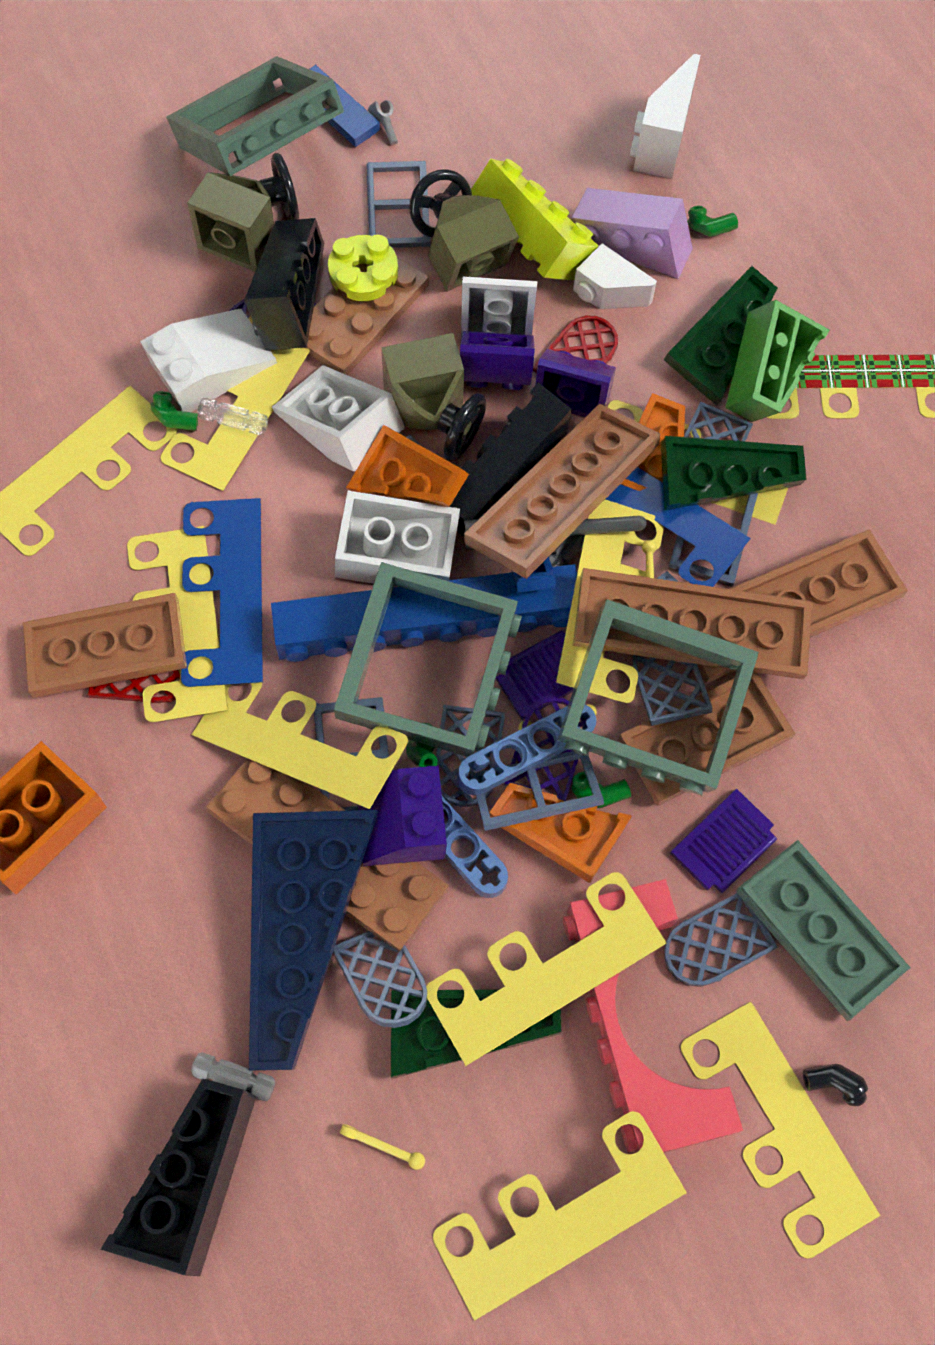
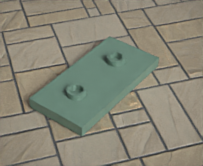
M799 840L794 842L736 890L738 895L846 1021L851 1020L911 968Z

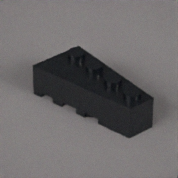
M316 218L275 221L244 301L253 320L255 335L260 336L265 350L307 348L325 244Z
M539 382L529 392L532 400L523 410L516 406L507 416L509 421L497 438L491 434L484 441L478 451L477 461L474 463L471 460H467L461 467L469 475L450 507L460 509L457 532L463 537L465 533L464 520L480 519L568 434L572 409Z
M203 1078L173 1127V1134L161 1154L156 1155L149 1167L150 1173L136 1196L131 1197L122 1212L124 1214L114 1233L109 1234L100 1250L181 1275L201 1276L256 1096L243 1089Z

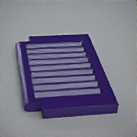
M563 630L512 656L509 659L505 675L500 674L496 677V681L521 720L526 718L531 707L539 701L551 697L562 698L573 692V687L556 683L565 639ZM550 704L541 706V707L539 708V710L543 709L544 707H546V706H548V705H550Z
M735 789L670 854L707 891L714 886L720 893H723L777 840L776 836L770 831L774 824L738 789Z

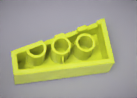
M490 159L471 189L472 196L500 199L519 236L517 242L523 244L520 252L527 260L532 261L534 259L540 263L537 271L543 278L575 280L576 269L599 247L591 239L593 233L584 225L577 222L575 224L567 217L569 211L558 202L548 200L544 196L546 190L533 180L528 181L521 175L523 169L510 159L505 161Z

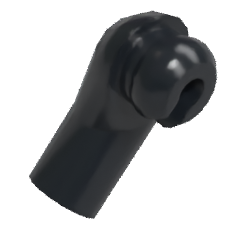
M831 1064L803 1070V1079L808 1091L834 1087L843 1093V1099L850 1106H861L867 1100L866 1092L868 1091V1086L864 1078L841 1064Z

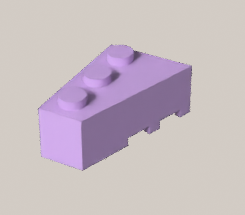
M587 188L572 216V221L575 224L576 222L580 223L593 233L591 239L599 246L603 243L627 261L679 279L692 251L683 199Z

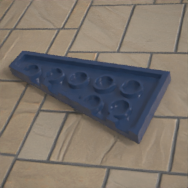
M377 810L253 813L249 1071L294 1070L374 828L378 815Z

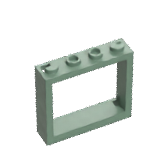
M276 56L168 115L166 118L179 148L223 173L232 176L344 112L332 78ZM280 78L283 85L275 89L273 81ZM284 92L293 94L220 136L213 133ZM234 152L237 160L230 164L228 154Z
M381 562L334 707L335 719L374 729L377 726L388 727L405 734L408 740L466 757L474 754L476 747L484 749L490 728L489 726L482 725L486 710L495 711L501 689L493 686L497 673L503 675L506 673L511 652L504 650L508 636L516 638L522 618L521 615L515 614L518 601ZM394 585L501 616L466 736L357 704Z
M606 599L600 608L557 741L566 743L564 748L574 751V754L587 756L588 752L603 756L602 762L609 766L626 769V766L629 765L641 769V776L649 780L664 783L665 778L678 782L680 783L679 789L687 793L692 792L702 796L703 791L708 793L716 790L759 652ZM610 627L737 671L705 772L577 728Z

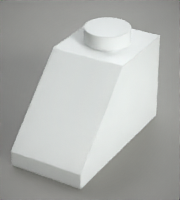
M602 243L576 269L573 291L583 301L590 302L599 309L648 307L653 301L657 281Z

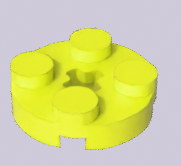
M356 235L349 238H340L334 242L333 251L328 258L329 279L337 291L339 288L347 294V298L356 301L378 299L386 294V289L392 283L394 286L397 281V255L394 249L389 246L388 239L382 235ZM359 264L370 265L367 267L366 272H360V268L356 267Z

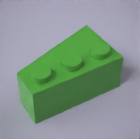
M778 300L771 301L748 312L725 408L752 422L780 413L800 381L798 376L804 366L810 363L815 356L813 351L819 341L824 339L830 330Z

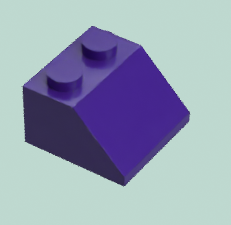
M463 331L460 357L464 367V381H467V386L482 388L487 387L488 383H502V387L505 389L520 390L523 389V385H531L535 353L534 335Z
M546 349L538 362L536 384L539 382L572 409L571 414L586 417L599 404L607 405L616 367L607 365L603 361H591L576 357L566 351Z
M439 765L401 768L392 771L371 808L368 809L358 805V810L378 811L363 858V866L445 859L447 840Z

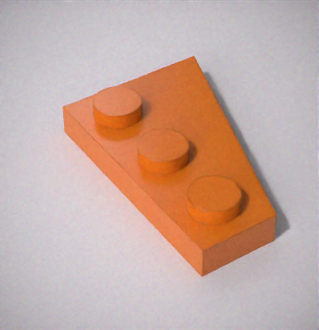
M652 393L639 423L660 433V442L665 436L684 437L685 406ZM659 443L638 468L663 483L661 444ZM628 479L621 483V485L637 491L647 488Z
M383 425L346 486V489L354 492L450 507L469 474L444 458Z
M509 783L490 810V818L537 808L532 788ZM542 791L546 805L564 802L559 800L557 795ZM597 806L500 828L586 882L591 883L632 816L620 812L614 815L596 810Z

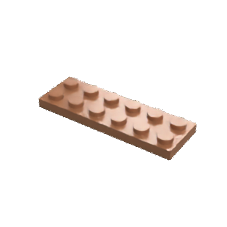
M599 404L464 533L465 544L527 579L659 445L660 433Z
M870 529L731 588V590L812 601L810 638L904 597L908 591ZM697 664L706 683L735 671L728 668Z
M583 568L581 572L573 646L588 647L600 608L608 599L759 652L753 672L804 679L808 674L812 601ZM611 627L603 648L604 651L726 668Z
M250 759L244 762L206 806L208 813L251 845H253V813L346 811L310 784ZM362 861L346 915L372 932L381 941L383 940L400 952L449 890V885L418 862L363 866Z

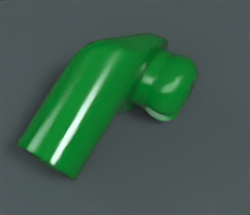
M700 205L693 206L688 211L689 219H687V223L690 228L709 237L724 234L738 228V219L734 213L711 218L706 216V208Z
M157 391L153 394L151 411L164 426L197 431L198 413L178 411L171 403L173 397L169 392Z
M409 740L406 747L407 757L417 767L437 766V757L432 753L435 747Z
M582 771L575 774L572 779L573 794L577 799L591 796L592 793L585 772ZM625 779L605 786L598 783L604 805H599L597 808H604L631 798V791Z

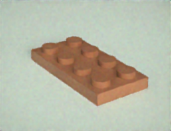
M397 257V281L394 286L392 283L386 289V294L378 299L371 301L352 300L347 298V294L339 288L337 291L332 287L313 308L307 348L311 351L308 355L325 366L348 375L429 286V276ZM359 264L356 267L360 268V272H366L367 267L370 265Z
M175 593L23 622L28 693L33 698L187 668L179 599Z
M756 672L752 673L722 774L792 739L796 734ZM734 679L707 691L713 708L712 713L651 726L648 720L621 733L618 740L620 743L705 772ZM702 694L695 698L705 703ZM684 703L675 708L680 710ZM691 704L687 710L699 707ZM666 711V712L662 713L660 716L667 715V714H672V713L669 712V711ZM635 768L657 806L685 793L679 789L680 783L665 778L664 783L655 782L642 777V770Z

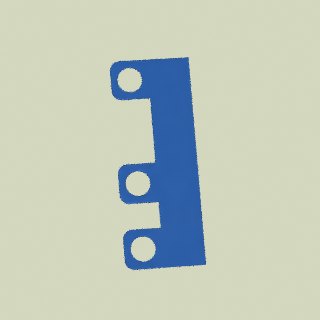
M637 467L626 479L647 488L637 491L620 484L605 500L655 515L654 520L694 545L693 551L679 567V575L691 584L714 587L751 538L699 505L665 510L663 483ZM696 560H706L712 564L714 574L709 580H696L690 574V565Z
M261 498L190 502L183 510L184 532L191 536L220 534V556L190 557L186 559L183 563L182 585L188 592L220 590V648L186 651L187 668L181 669V681L188 687L263 682ZM207 508L212 511L214 520L210 526L196 528L191 524L190 516L196 509ZM205 563L213 569L212 579L202 585L193 583L189 577L191 568L197 564ZM203 656L209 658L213 663L211 674L204 679L193 678L188 672L189 663L196 657Z

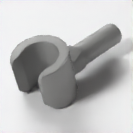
M385 100L380 104V110L378 102L375 101L369 105L368 112L382 123L390 145H395L398 143L389 117L394 110L393 104Z

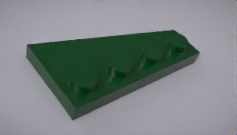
M751 266L667 353L664 361L717 406L734 374L748 312L771 302L778 287Z
M665 436L660 442L665 510L798 486L807 480L804 446Z
M391 990V1003L399 1005L404 993ZM438 990L437 999L442 1006L455 1008L462 1003L464 990ZM498 990L474 991L479 1000L482 1001ZM409 995L405 1007L416 1010L422 998ZM428 999L426 1007L417 1019L405 1026L391 1027V1079L462 1061ZM561 1008L487 1054L560 1035L562 1032ZM391 1009V1019L393 1020L397 1011ZM402 1013L400 1018L407 1017L409 1014Z

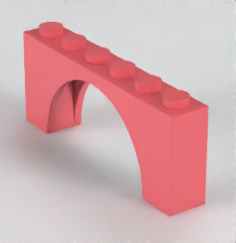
M666 879L631 887L659 932L672 928L678 917ZM624 890L599 895V903L607 910H617L625 902ZM588 899L570 902L567 910L568 916L563 917L564 930L568 941L575 940V943L604 927ZM619 973L589 991L591 997L585 998L586 1008L591 1023L598 1022L602 1039L597 1040V1047L603 1065L610 1064L614 1081L609 1082L615 1108L622 1107L624 1115L632 1111L640 1113L664 1153L743 1131L730 1086L719 1089L685 1087L662 1078L650 1070L634 1054L622 1034L616 1013L615 994ZM632 1124L621 1126L626 1150L637 1153L642 1148L644 1142L641 1130Z

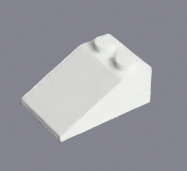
M693 54L648 98L645 112L638 111L634 132L640 133V136L634 135L630 156L636 157L633 171L672 179L701 55Z
M463 277L461 338L463 331L532 335L537 281Z
M242 309L172 323L140 341L151 365L181 411L185 412L195 411L228 392L227 390L277 363L271 351L265 350L260 336L255 335L253 325Z
M324 365L272 406L274 413L327 458L352 471L357 470L383 425L398 433L405 428L391 393Z
M347 491L335 555V578L374 583L380 564L384 562L439 579L449 580L460 509Z

